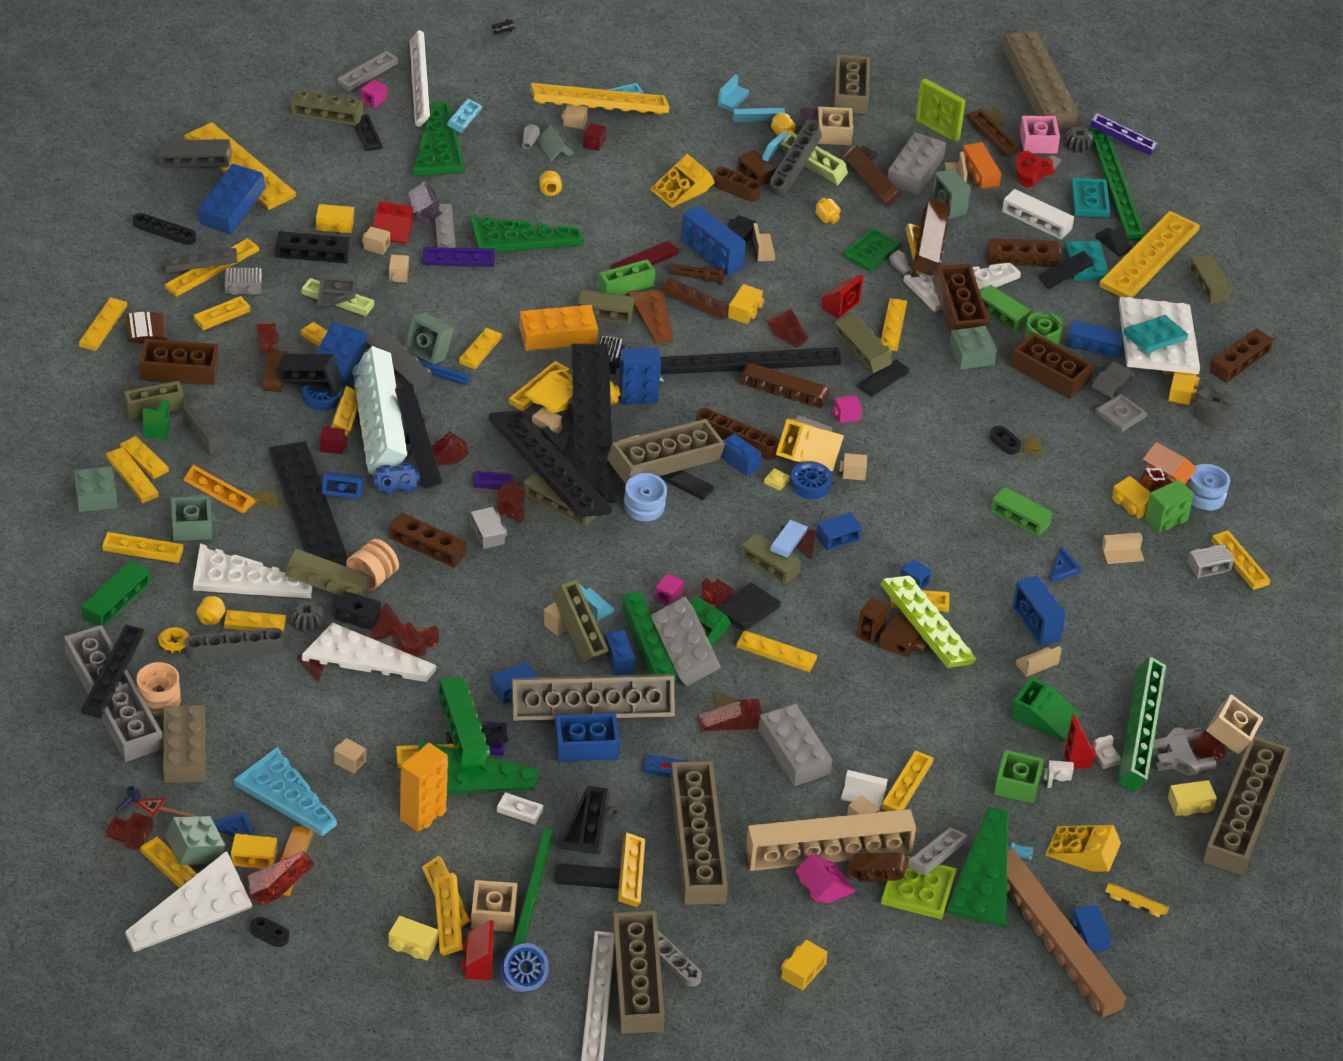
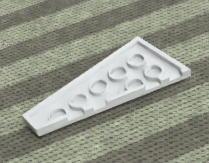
M1011 263L990 265L989 268L980 269L979 266L972 267L980 291L989 285L996 288L1020 278L1021 272ZM925 273L919 274V277L911 278L910 275L904 276L903 282L934 312L942 309L932 281L933 276H927Z
M200 544L193 591L297 598L312 597V585L285 576V573L281 572L277 567L268 568L263 566L261 562L238 555L223 554L222 550L207 549L206 545Z
M331 623L302 654V661L309 662L310 659L320 660V664L327 665L328 662L337 663L342 668L365 672L377 670L382 671V675L388 676L390 673L400 674L402 678L427 682L436 671L435 664L335 623Z
M228 852L223 853L126 930L125 936L133 952L252 908V903Z

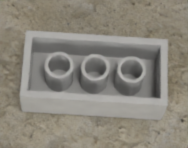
M914 132L889 168L887 178L897 189L918 196L944 159L946 142Z
M686 597L651 615L678 677L686 686L721 668L699 618Z
M797 704L760 715L758 731L794 786L831 774L832 758Z

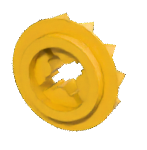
M178 627L165 629L158 636L159 647H163L164 652L170 650L171 653L174 651L181 653L182 649H186L185 642L190 635L186 630ZM171 637H172L175 641H177V643H174L173 641H171Z

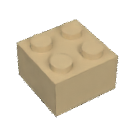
M818 107L817 121L822 131V137L818 144L851 146L853 136L852 108Z
M1230 695L1217 709L1206 731L1239 755L1252 741L1263 717L1236 697Z
M475 880L471 929H475L489 920H494V931L513 932L517 883Z

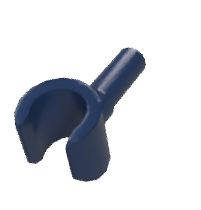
M134 786L128 787V796L116 810L120 812L128 803L138 801L140 799L139 788L135 790Z

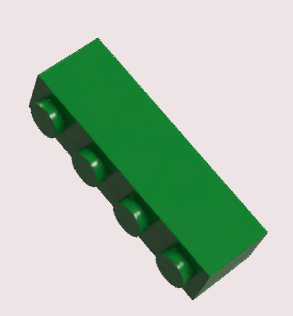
M131 560L115 576L111 577L102 588L98 589L89 600L83 603L81 607L82 619L95 626L102 625L104 627L151 583L150 570Z

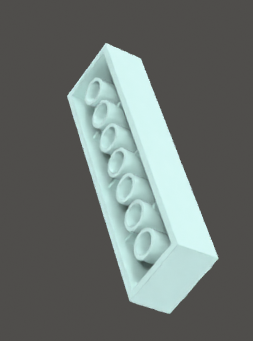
M371 346L363 354L358 365L354 366L352 374L354 375V387L356 389L368 473L376 475V468H380V466H399L407 456L399 402L395 392L396 382L391 353Z

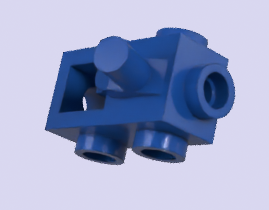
M401 463L399 466L393 467L391 465L380 466V468H376V475H373L374 487L378 486V490L384 494L393 493L394 489H401L403 492L412 491L413 487H417L416 482L420 481L419 470H415L414 464L410 465V463Z

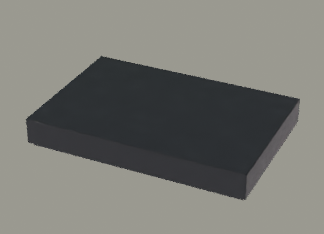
M750 583L715 606V608L726 614L733 625L742 631H746L778 609L781 601L753 583Z

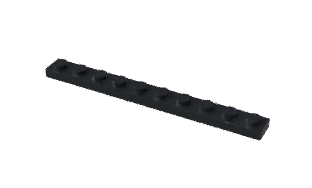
M838 347L660 357L661 375L744 370L745 366L750 363L769 369L841 365Z

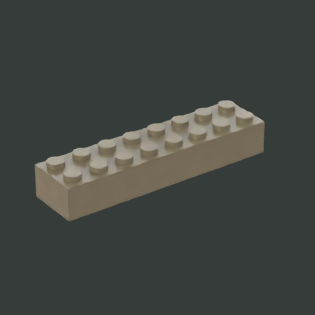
M1037 31L1005 34L1003 51L1036 116H1056L1058 129L1074 128L1077 123L1078 111Z
M672 674L511 678L513 721L555 720V715L616 713L617 718L675 716L674 676Z
M1256 736L1253 737L1246 748L1207 845L1203 863L1243 876L1285 769L1290 752L1289 747Z
M713 761L672 762L670 780L684 905L726 904L728 884Z

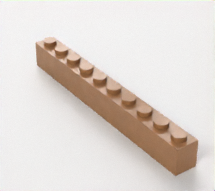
M1008 850L1007 893L1011 897L1013 905L1022 911L1025 921L1031 923L1035 934L1043 939L1047 950L1052 951L1058 965L1064 967L1069 979L1077 984L1080 994L1083 997L1086 996L1094 1012H1098L1101 1018L1123 1010L1126 1000L1124 993L1015 850Z

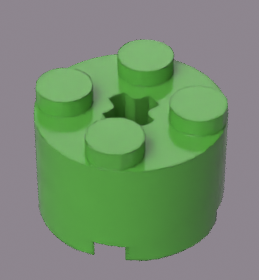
M1043 312L1031 314L1026 323L1024 340L1035 332L1059 345L1062 333L1061 319L1052 313H1049V315H1045Z

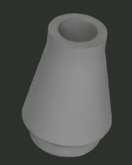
M529 124L524 128L522 148L530 150L540 136V130L536 125Z
M901 251L894 252L889 258L890 264L902 273L903 276L911 275L913 270L905 253Z

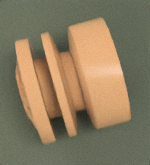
M372 539L361 550L356 551L348 558L346 567L369 575L365 589L372 591L397 572L399 561L393 549L387 543L379 539Z
M155 662L140 669L137 674V688L154 717L164 716V706H179L181 704L179 673L176 668L167 663Z

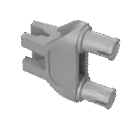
M1178 727L1174 728L1167 737L1155 739L1151 757L1157 756L1158 762H1155L1157 771L1174 769L1185 775L1192 776L1197 775L1199 771L1216 769L1214 757L1197 759L1188 741L1203 739L1201 728L1184 730Z

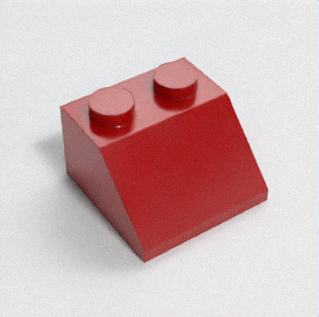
M379 201L373 227L389 231L390 242L407 244L414 222V206Z
M860 274L837 284L834 289L823 296L822 310L839 319L860 303L864 276Z
M489 920L468 932L467 942L463 941L462 954L467 955L466 958H462L461 971H466L465 979L491 980L494 920Z

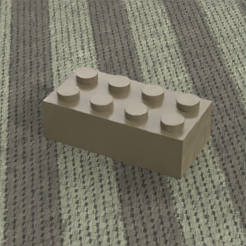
M836 56L834 107L852 108L853 114L867 115L870 57Z
M205 705L164 706V783L206 782Z

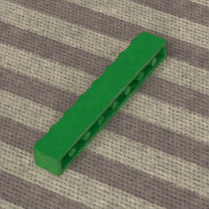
M1151 656L1136 670L1117 780L1118 784L1132 792H1135L1148 780L1166 665Z

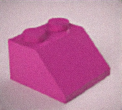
M811 853L795 870L800 877L799 882L810 890L809 894L816 902L821 901L827 904L856 891L834 862Z

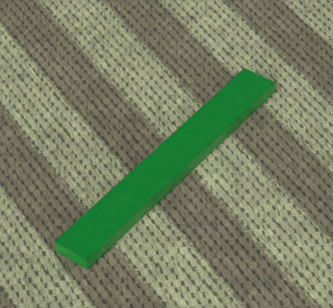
M544 828L513 946L526 942L552 844L553 831L549 828Z

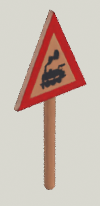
M167 798L139 799L134 802L153 818H155L159 810L183 817H197L193 814L162 807Z

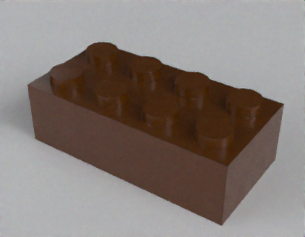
M971 264L937 266L932 281L950 335L951 330L986 326L987 328L990 320Z
M1035 332L1013 350L1011 367L1069 399L1091 381L1094 364Z
M144 339L139 363L140 380L179 381L180 383L215 385L219 364V344Z

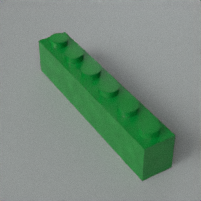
M642 591L623 594L622 612L648 675L672 674L674 676L675 690L676 672L653 622Z
M440 678L438 697L460 765L485 766L486 757L490 755V748L485 743V733L481 731V721L477 719V709L473 707L474 702L473 697L469 695V686H466L464 678Z

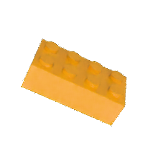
M592 305L520 311L519 328L526 351L571 347V344H597L598 326Z
M431 743L425 745L401 765L400 820L418 833L422 829L428 828L435 818L443 816L447 810L448 755Z

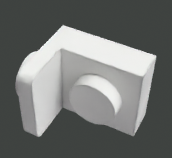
M1112 735L1094 740L1093 748L1096 750V759L1103 769L1121 763V757L1112 746L1114 740Z
M1049 760L1048 768H1044L1043 780L1047 781V788H1051L1053 779L1071 781L1074 769L1073 762Z

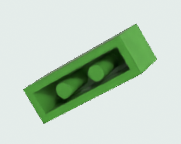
M647 259L600 272L598 289L601 293L625 295L628 292L654 287L655 269Z
M992 285L980 291L988 316L1015 333L1026 326L1028 317L1031 315L1030 309Z
M1006 487L992 500V513L1038 537L1051 524L1052 511Z

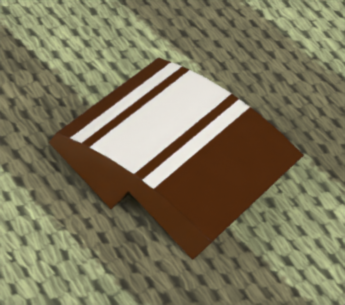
M135 312L125 315L127 339L129 342L144 344V339L167 340L164 314Z

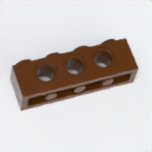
M988 238V265L1011 263L1014 266L1054 267L1059 264L1060 250L1058 241Z
M1258 328L1248 332L1245 337L1237 340L1231 347L1226 348L1220 355L1215 356L1211 360L1209 373L1228 383L1269 353L1272 348L1273 338Z
M403 512L389 525V539L453 568L467 554V541Z

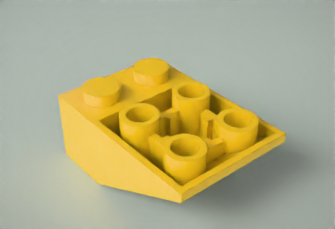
M686 154L650 190L673 208L705 193L715 181L708 170L690 155Z
M561 369L552 371L526 393V396L531 398L533 403L546 407V410L551 413L568 410L569 401L573 398L572 375Z
M786 419L776 455L801 463L807 461L818 462L828 467L830 471H833L844 435L798 420Z
M1114 825L1057 826L1045 856L1092 872H1109L1121 841Z

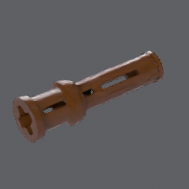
M673 263L670 266V275L700 278L704 282L715 281L719 282V284H722L724 280V268H721V270L712 269L710 266L698 268Z

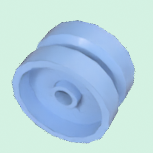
M1212 464L1196 465L1197 470L1187 483V487L1194 493L1192 505L1196 508L1210 511L1221 508L1227 496L1230 476L1225 470Z
M639 473L629 478L624 495L625 512L631 518L638 521H651L659 518L665 510L667 496L665 482L659 476L651 473Z

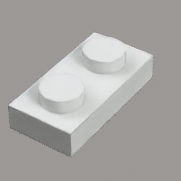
M504 793L497 806L498 813L534 825L543 811L542 804L508 793Z

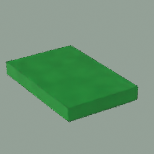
M873 227L842 252V257L871 272L899 249L902 243Z

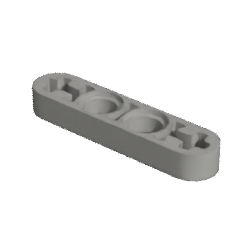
M658 931L659 949H669L668 953H660V961L687 986L699 985L702 978L701 970ZM674 961H681L683 965L677 967L672 963ZM688 973H689L691 976L696 975V978H694V977H690V978H689V977H688Z

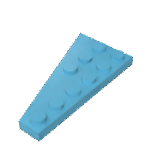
M278 747L234 779V785L237 788L321 836H324L337 826L336 818L325 805H322L318 796L310 790V786L298 771L292 768L289 760L283 757Z

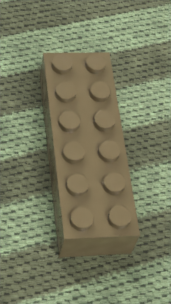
M703 419L614 442L611 445L607 460L626 484L629 478L635 474L651 473L661 476L718 461L721 458L725 443L710 423Z
M656 911L614 913V940L621 1034L664 1032L665 1017Z

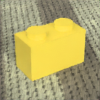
M1209 780L1171 785L1168 794V800L1175 816H1189L1201 812L1209 813L1214 811L1217 800Z
M402 916L398 917L389 932L388 946L397 952L402 951L411 954L416 959L428 960L438 943V929Z

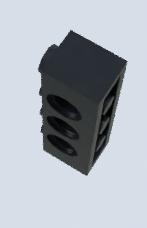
M278 231L276 258L344 264L348 262L350 237Z

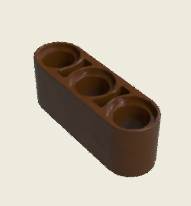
M718 167L715 170L714 186L750 202H755L759 199L761 186L759 181L726 167Z
M269 350L263 376V391L282 392L283 383H281L276 367L283 355L288 354V351Z
M898 852L854 854L847 870V876L852 880L855 878L860 882L898 881L903 879L909 860L906 855Z

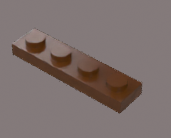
M981 109L967 114L966 119L1004 157L1019 152L1020 147Z
M670 278L662 284L661 291L720 319L728 316L729 305L724 301L714 299L709 294L701 293L691 286L680 283L676 279Z

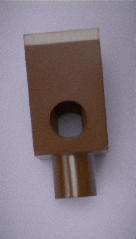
M897 613L880 634L878 647L909 657L914 649L924 654L928 648V643L921 640L922 636L908 618Z

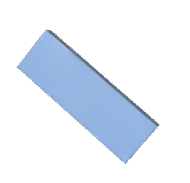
M790 520L771 545L770 551L788 558L806 533L808 527Z

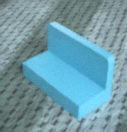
M736 74L719 90L718 106L731 112L749 95V90L738 86L739 76Z
M580 585L596 621L614 612V608L591 588L585 589Z

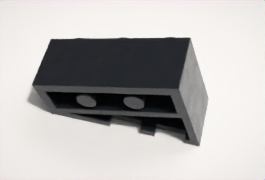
M284 354L276 367L281 383L304 388V386L314 388L315 392L320 393L322 390L330 392L331 396L337 397L344 385V380L334 354Z
M586 787L571 820L568 822L562 837L557 843L559 849L601 855L610 797L608 788Z

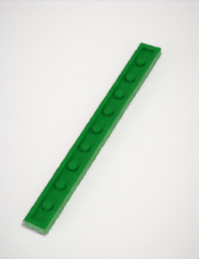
M1089 125L1088 131L1092 132L1093 146L1107 181L1121 226L1124 228L1128 239H1142L1144 231L1109 135Z

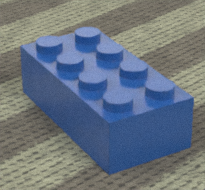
M232 163L197 209L200 224L231 235L265 190L263 173Z
M699 205L683 213L681 240L684 244L689 245L695 253H699L717 269L721 270V268H724L725 275L727 276L743 268L745 240Z

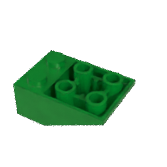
M695 595L690 603L712 645L722 637L731 625V622L726 614Z
M1030 677L1013 701L1011 718L1062 741L1067 739L1071 715H1076L1078 720L1082 717V714L1049 684Z

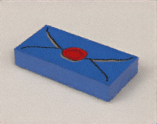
M647 754L644 773L670 778L672 762L687 761Z

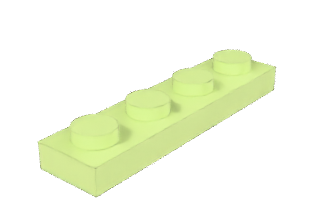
M310 278L302 287V294L318 299L320 281ZM356 294L354 299L336 304L335 306L367 316L374 307V300Z

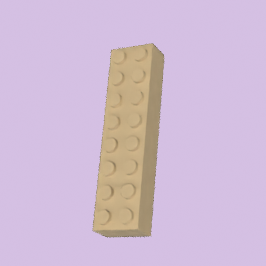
M911 809L756 824L748 826L745 853L750 871L800 866L811 853L832 862L850 861L852 856L858 853L898 852L908 855L912 854L916 825Z

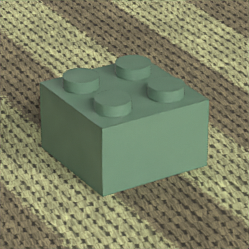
M954 168L935 173L932 199L949 205V219L966 215L971 193L970 186Z
M426 312L412 317L405 347L408 352L432 365L444 361L454 327Z
M986 326L951 330L949 347L960 369L995 365L997 349Z
M112 466L73 470L79 512L117 508V494Z
M210 496L171 498L173 541L212 539Z
M211 816L173 817L165 834L179 865L211 864L221 856L225 848V844Z

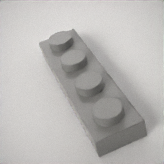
M385 51L339 77L337 84L350 92L397 65L398 58Z
M434 204L437 247L456 248L452 205Z
M950 827L913 856L908 862V867L919 874L927 875L967 842L968 835Z

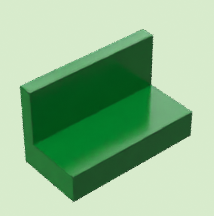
M161 400L158 410L147 408L142 410L144 437L167 439L170 430L169 401Z

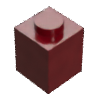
M590 123L583 135V147L599 151L606 139V126Z
M322 427L320 452L343 454V449L348 447V437H345V429Z

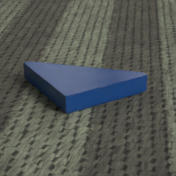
M1063 546L1060 547L1050 576V583L1081 573L1082 569Z
M245 812L213 821L219 832L235 837V834L255 836Z

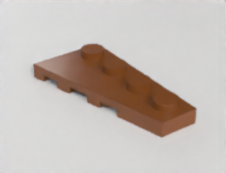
M661 290L628 292L627 296L635 297L634 308L639 313L642 322L646 325V329L654 343L673 342L664 292Z

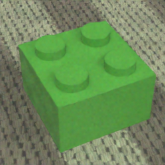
M1180 480L1151 492L1145 520L1158 532L1170 530L1179 523H1185L1189 518L1194 493Z
M1005 750L994 795L1034 804L1042 775L1044 759Z

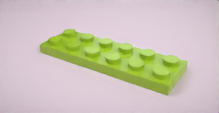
M903 576L883 579L880 585L947 668L974 664L977 659L972 654V651L963 643L960 636L951 628L949 622L942 617L937 607L930 602L927 595L917 586L913 578Z

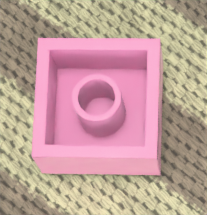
M1022 116L1020 137L1023 151L1057 154L1060 135L1056 116Z

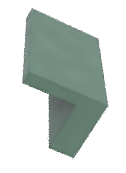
M551 125L537 139L550 160H554L560 152L568 156L574 153V150L563 134Z

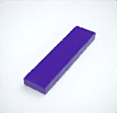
M1097 113L1090 123L1091 127L1149 155L1152 154L1157 145V142Z
M423 247V265L494 267L495 249Z

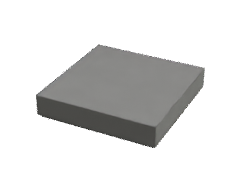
M1122 394L1117 395L1095 409L1096 414L1120 432L1147 417V412Z

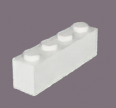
M1014 189L1004 199L1002 212L1061 240L1072 230L1074 216Z

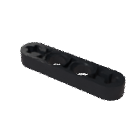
M137 213L133 216V226L137 229L185 245H191L196 242V232L192 229L144 213ZM155 225L161 226L159 228H153V226Z

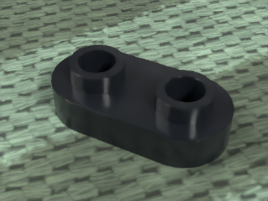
M1003 426L991 428L990 439L1005 453L1017 454L1020 451L1021 441Z
M258 917L251 921L250 932L254 937L275 947L285 946L289 942V931L287 928L264 917Z

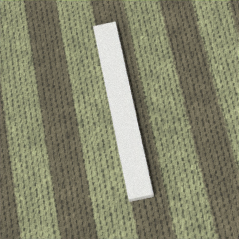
M419 30L410 40L415 125L421 127L430 117L424 32Z
M595 931L581 1061H603L615 948L614 933Z

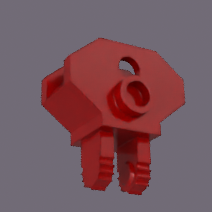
M1021 151L1016 158L1018 182L1026 188L1034 187L1039 180H1042V176L1053 175L1056 172L1052 158L1040 159V156H1035L1030 151Z

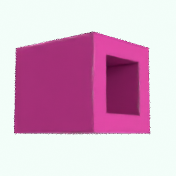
M372 80L361 88V100L372 108L377 107L387 99V86L376 80Z
M857 395L835 398L832 413L834 417H837L839 423L861 419L862 406Z
M667 573L655 588V600L667 606L676 602L683 594L684 581Z

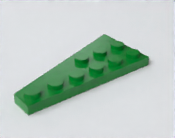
M449 102L432 103L429 111L430 117L425 126V132L422 136L418 157L413 169V176L465 172L456 130L447 126L448 121L452 117Z
M470 214V222L477 248L495 249V252L584 245L581 228L560 225L554 228L548 227V224L544 223L538 226L531 225L532 222L512 219L498 221L492 220L493 217L488 216L482 219Z
M420 741L417 752L428 743ZM432 744L448 755L447 794L535 789L539 769L486 757L485 766H461L456 749Z
M988 806L946 909L947 913L1007 928L1008 811Z

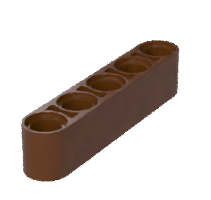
M854 144L843 155L888 206L901 195L899 190L857 144Z
M747 364L739 377V382L743 386L748 385L750 388L760 391L764 390L776 396L781 395L783 398L800 401V403L817 406V408L823 407L829 396V389L822 384L756 364Z
M701 408L697 411L696 421L706 419L722 440L735 433L760 451L762 458L772 460L777 457L776 452L779 440L775 436L708 408Z

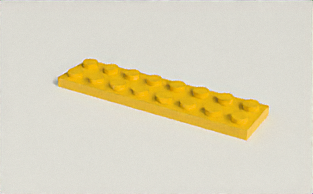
M531 83L530 88L533 99L538 103L553 102L556 105L567 103L575 107L586 105L589 108H596L598 106L607 110L619 108L622 111L637 110L640 113L651 111L659 115L669 113V105L666 97L663 95Z
M211 122L184 135V140L229 139L233 150L230 166L233 163L263 173L266 188L256 201L267 210L296 197V192L214 123ZM229 167L217 168L225 174Z
M1169 211L1100 281L1099 287L1119 297L1133 298L1199 231L1200 225Z

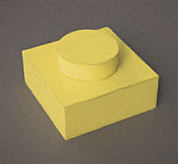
M774 468L764 479V483L780 491L790 481V475Z

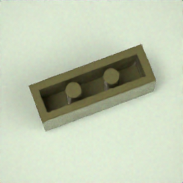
M1206 255L1191 258L1189 271L1209 304L1229 301L1232 294V286L1226 280L1224 273L1221 272L1218 263L1214 261L1213 257Z
M581 290L578 306L592 305L595 319L631 324L635 297Z
M179 381L124 391V405L129 420L143 418V408L158 410L161 400L169 401V412L183 410L184 393Z
M755 533L741 545L740 557L786 585L800 573L801 560L791 554L786 558L770 551L773 543Z

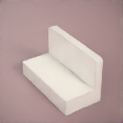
M848 770L841 800L852 803L863 795L881 809L888 779Z

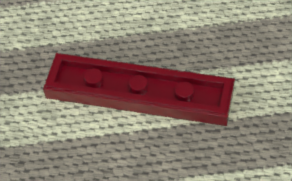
M668 240L611 264V269L647 259L653 266L678 255L679 249Z

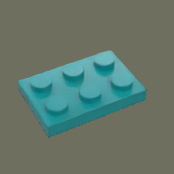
M1072 178L1071 186L1075 216L1109 218L1110 207L1106 179Z
M1100 241L1065 242L1068 259L1084 250L1093 260L1094 264L1074 275V280H1102L1109 273Z
M1167 315L1126 327L1123 331V334L1145 353L1185 341L1188 338V333Z

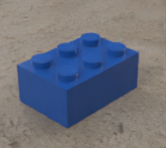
M332 322L316 354H334L344 380L343 387H346L353 376L354 366L358 365L367 348L366 340L368 339L365 331Z
M658 347L621 349L619 374L621 404H651L658 402L661 370Z
M1038 575L1017 581L1012 605L1014 611L1040 646L1060 641L1066 612L1057 603L1055 596L1049 592L1046 584L1041 581Z
M616 713L555 715L554 733L558 762L619 759L620 739Z

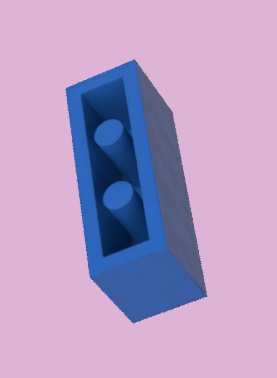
M1074 320L1068 335L1067 346L1119 359L1124 347L1123 334L1120 331Z

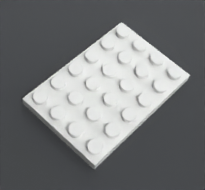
M1131 297L1119 298L1122 334L1126 327L1162 315H1167L1188 333L1187 340L1149 353L1143 352L1123 334L1127 367L1199 374L1200 365L1189 304L1134 299Z

